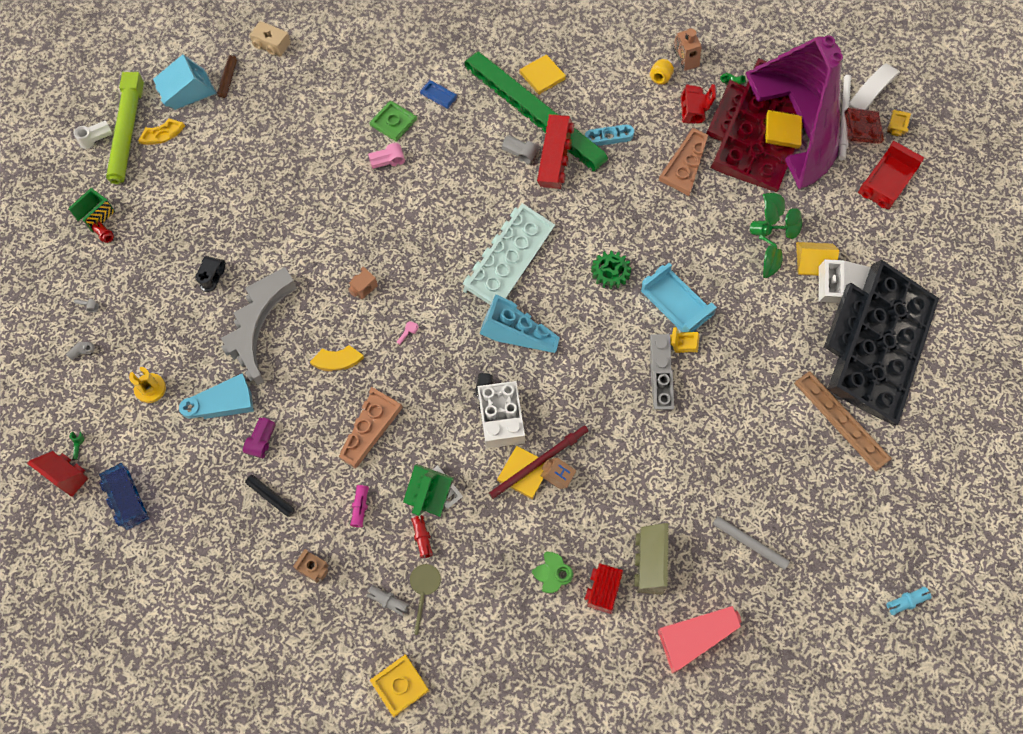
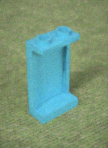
M669 262L665 266H660L654 275H649L642 281L641 292L681 332H694L714 315L717 307L712 302L707 305L671 270L672 264Z

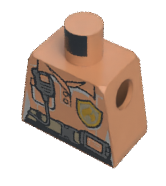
M689 28L686 31L677 33L672 48L683 70L686 71L699 67L702 46L696 35V30Z

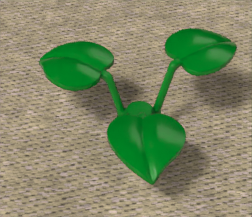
M777 193L763 194L766 220L753 221L750 225V233L752 235H757L759 239L770 244L764 256L763 278L774 275L780 269L783 261L782 250L778 249L777 244L767 239L766 236L772 233V229H786V237L794 239L802 229V214L797 208H792L788 211L785 218L786 225L775 226L785 211V200Z

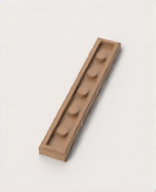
M811 371L795 381L794 384L875 471L892 459Z

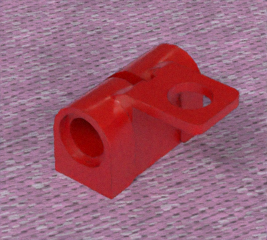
M686 84L681 93L682 123L701 124L705 121V112L710 109L716 98L715 84L711 85L707 94H704V90L700 86Z

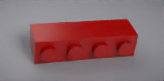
M549 114L537 177L540 187L561 189L562 183L565 182L564 169L565 166H568L567 152L571 149L570 136L574 132V123L570 116Z

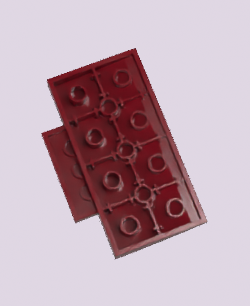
M758 58L753 69L767 61ZM729 80L706 132L708 136L721 141L710 168L730 177L778 192L788 167L785 159L787 156L793 155L795 148L766 143V113L768 110L797 115L788 95L758 102L748 80L745 86Z

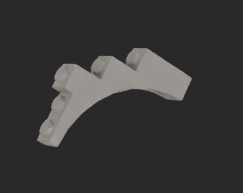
M285 267L245 288L248 293L245 297L249 304L233 312L236 317L234 323L238 329L221 338L224 343L221 347L226 356L231 355L233 360L237 358L242 367L246 365L248 369L245 371L250 382L254 380L257 386L264 382L256 357L260 329L273 307L286 295L297 289Z

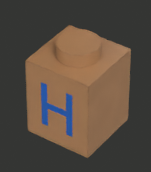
M557 457L548 459L542 467L544 471L541 477L555 487L563 489L568 487L577 470Z

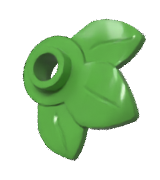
M544 552L545 564L537 566L532 570L533 576L538 581L543 582L542 592L555 593L562 585L569 584L573 579L572 568L564 564L562 557L554 552ZM562 571L566 572V578H561L559 573Z

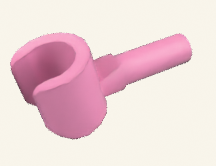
M407 322L404 333L397 341L399 345L408 336L409 332L416 334L419 328L417 323Z

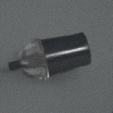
M488 373L478 374L475 392L473 393L474 400L479 405V410L481 409L478 386L493 384V375Z

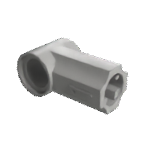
M510 135L505 137L502 144L503 150L517 156L519 161H524L527 165L531 163L539 151L535 143L531 141L525 143Z

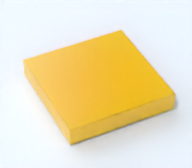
M547 54L519 69V73L538 95L566 80V75Z
M768 110L766 113V143L799 149L802 145V116Z
M516 446L497 481L503 483L538 457ZM544 464L510 488L533 499L544 480L541 477L544 471L542 470Z
M406 654L370 679V682L393 717L400 714L430 691Z

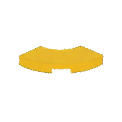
M168 118L164 124L158 127H145L138 142L144 145H156L167 142L177 136L184 129L185 124Z
M350 345L339 351H327L322 348L310 361V364L324 371L346 370L362 361L364 355Z

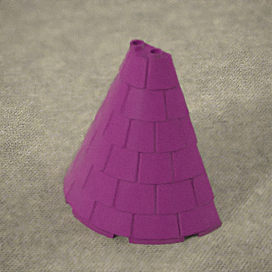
M830 35L825 37L817 36L745 73L758 102L788 95L797 115L802 116V125L810 140L807 152L790 155L785 159L798 189L808 187L817 182L820 177L829 171L838 154L843 55L839 46L835 43L834 37Z

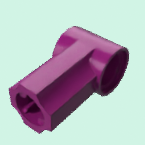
M264 417L259 418L251 437L249 436L245 440L243 453L261 459L265 458V451L269 449V440L276 426L275 422Z

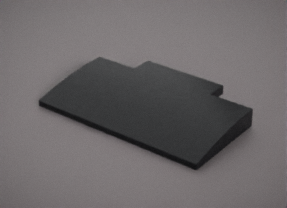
M883 260L871 265L863 290L853 283L847 284L824 344V348L838 356L827 390L885 422L895 426L899 425L939 298Z

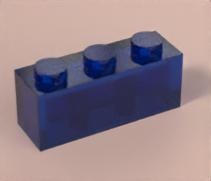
M119 463L99 473L101 478L99 485L109 497L106 501L108 506L114 509L116 515L113 518L119 527L122 526L128 530L150 519L129 469L123 463Z

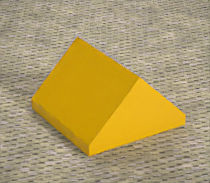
M796 242L798 275L819 276V265L824 260H838L839 249L832 243Z

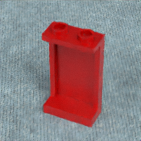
M893 140L884 156L861 185L858 193L865 199H870L877 203L879 207L890 210L925 157Z

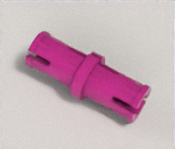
M356 486L355 500L351 506L353 512L350 526L363 527L365 510L368 508L366 504L368 486Z

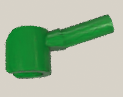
M71 432L69 437L74 443L72 460H78L79 448L84 442L85 437L79 432V437L76 438V434Z

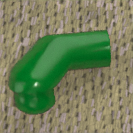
M725 73L721 75L720 80L726 85L729 80L743 84L746 82V77L744 75L736 77L730 73Z

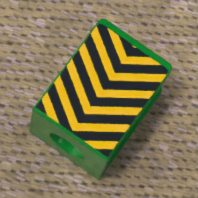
M90 188L68 208L78 222L82 219L91 232H93L92 225L94 223L99 227L97 222L104 223L115 212L109 201L93 188Z

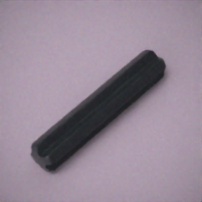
M250 475L245 480V483L285 516L290 517L294 513L295 509L254 475Z

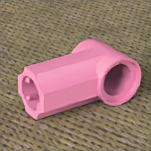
M399 143L389 144L384 150L368 154L372 169L389 164L391 166H397L396 164L402 165L405 162V157Z

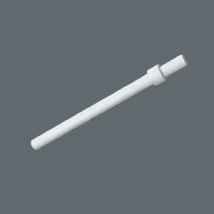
M850 75L844 76L839 160L846 159V149H848L849 144L847 132L851 86Z

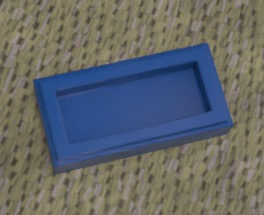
M431 80L420 90L421 95L447 109L457 99V94Z

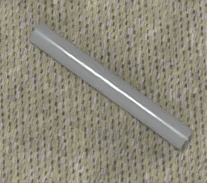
M719 516L716 517L712 525L785 570L787 568L789 560Z

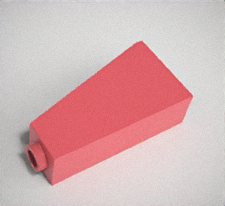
M733 606L665 626L658 630L672 673L679 671L741 627V617L738 611L734 610Z

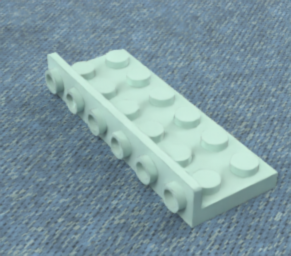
M523 203L519 208H514L510 215L512 217L509 222L505 221L501 228L502 233L500 235L496 234L492 240L493 246L491 248L487 247L482 255L484 259L481 263L478 261L472 269L474 271L472 276L468 275L464 280V293L470 291L490 305L495 295L506 299L553 230L554 223Z

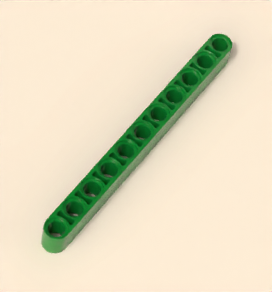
M477 51L464 61L468 71L470 70L479 80L482 79L485 85L490 89H494L495 93L501 98H505L506 102L515 109L517 108L526 118L529 117L532 123L539 128L541 127L542 131L546 133L549 114L558 115L482 53ZM574 128V132L570 136L571 149L568 152L574 157H578L580 162L588 168H592V171L595 172L608 161L607 154Z

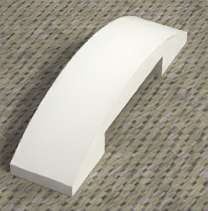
M887 63L882 65L860 88L850 101L849 106L863 114L881 91L899 75L900 71Z

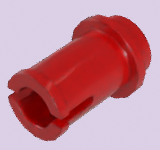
M97 222L100 227L94 223L92 230L99 236L101 242H111L114 238L113 232L108 230L102 222Z

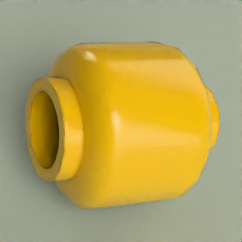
M666 59L657 60L650 70L651 80L660 85L669 82L674 73L673 64Z

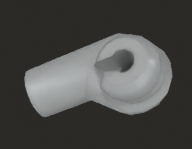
M78 342L65 355L73 361L80 354L93 353L95 346L91 342Z

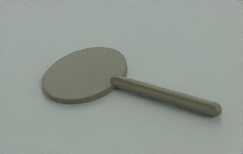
M430 564L417 566L410 575L412 589L420 594L415 635L419 633L424 597L434 593L441 582L439 571Z

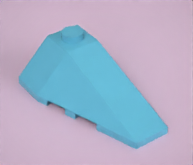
M499 295L494 296L479 333L497 342L552 353L556 352L560 339L543 324H537L530 319L531 315L528 313L524 314L518 310L514 302Z

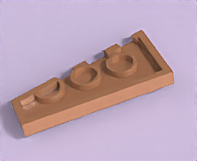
M692 128L659 176L658 181L690 196L708 135Z
M371 387L370 395L362 406L363 410L359 418L356 419L355 427L352 433L349 434L339 455L342 461L355 469L403 408L402 404Z

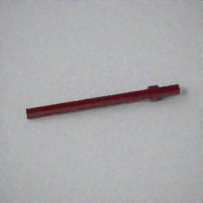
M584 425L574 433L570 432L560 443L488 493L492 499L496 498L544 464L548 459H551L566 447L573 446L580 437L589 432L588 428Z

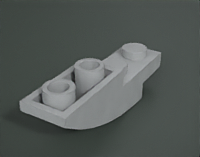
M651 334L650 371L654 410H673L674 392L670 334Z

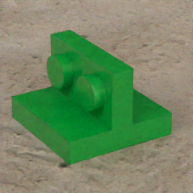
M416 464L403 503L413 506L412 514L420 516L426 511L440 517L454 478Z

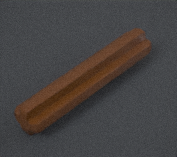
M229 55L217 90L219 98L227 97L238 61L235 55Z

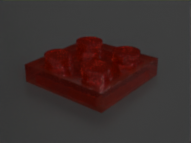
M847 108L845 110L849 141L881 144L884 141L879 111Z

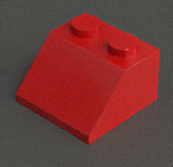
M51 451L27 462L29 466L71 497L89 479L84 475L86 470L78 464L72 466L70 464L71 459L63 453L58 455Z

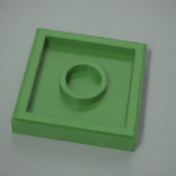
M390 100L369 124L397 142L414 124L417 116Z

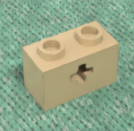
M259 21L249 34L255 48L266 50L271 55L275 54L281 57L291 44L288 32L262 21Z

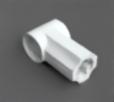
M106 120L91 127L79 126L74 130L75 138L84 149L91 148L95 141L113 134Z

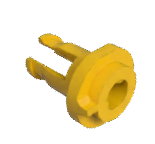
M140 367V371L144 375L139 378L133 372L130 373L129 379L135 386L133 389L134 394L141 402L154 403L162 398L166 391V384L161 376L149 373L144 367Z

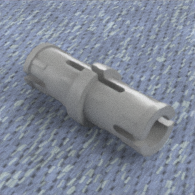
M375 585L369 588L367 597L382 604L383 608H389L402 617L408 611L409 604L394 597L393 593H387Z

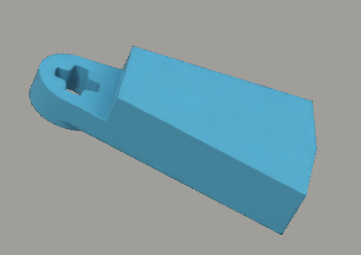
M243 373L195 396L186 398L179 405L180 413L188 419L197 417L208 419L254 412L252 394ZM191 404L193 406L192 411L188 412L185 409H188V405Z

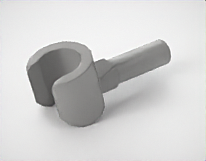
M88 299V301L74 300L76 304L87 306L86 310L88 312H98L99 304L93 299Z

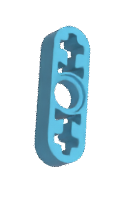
M619 125L591 129L585 133V136L597 146L631 141L634 136V129L630 125ZM610 133L614 137L608 139L605 137V134Z

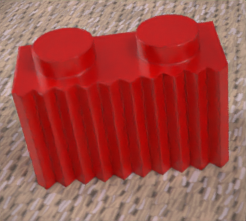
M599 563L598 569L593 568L590 580L594 581L592 589L587 588L584 599L588 601L587 607L608 614L612 613L623 570Z

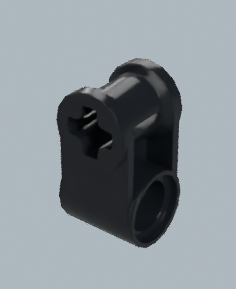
M209 256L203 258L201 266L195 275V279L200 284L202 291L212 292L215 290L221 275L225 271L226 263L224 260Z

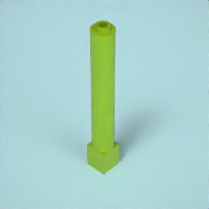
M122 72L119 86L121 98L106 179L112 184H120L125 181L139 98H142L144 81L139 72Z

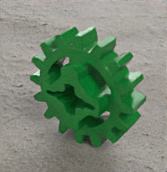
M610 250V254L604 251L602 256L597 255L596 260H593L591 267L592 278L597 279V285L603 283L602 288H605L606 285L611 290L614 285L619 288L620 283L625 285L626 280L630 279L632 267H629L630 261H625V255L620 257V252H617L615 255L612 250Z

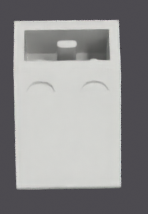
M824 260L819 265V302L840 303L845 287L849 283H853L863 290L871 267L843 260Z
M512 381L478 386L486 449L525 443L517 382Z

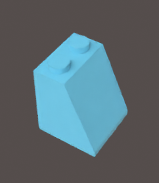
M183 54L153 79L156 84L155 88L162 97V103L174 110L216 94L205 69Z

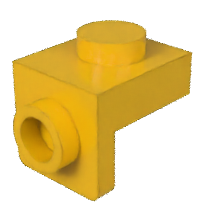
M893 110L887 131L891 132V135L894 136L905 135L909 129L907 127L911 113Z
M674 327L673 333L670 334V345L673 346L675 353L698 352L700 335L698 332L679 333L678 328Z

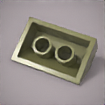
M669 523L643 526L640 528L639 533L635 534V545L639 546L638 553H635L634 566H638V574H634V587H637V593L663 595L668 587Z

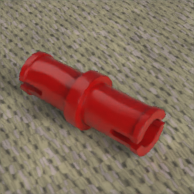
M421 515L420 518L415 516L411 519L415 531L414 540L418 544L420 558L424 559V555L425 558L433 556L429 541L431 536L427 532L424 516Z

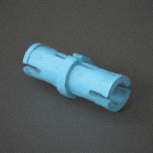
M923 586L914 592H906L902 594V597L887 602L886 606L887 608L896 606V608L889 610L892 615H896L909 608L911 610L917 604L930 600L931 593L922 596L923 593L929 591Z

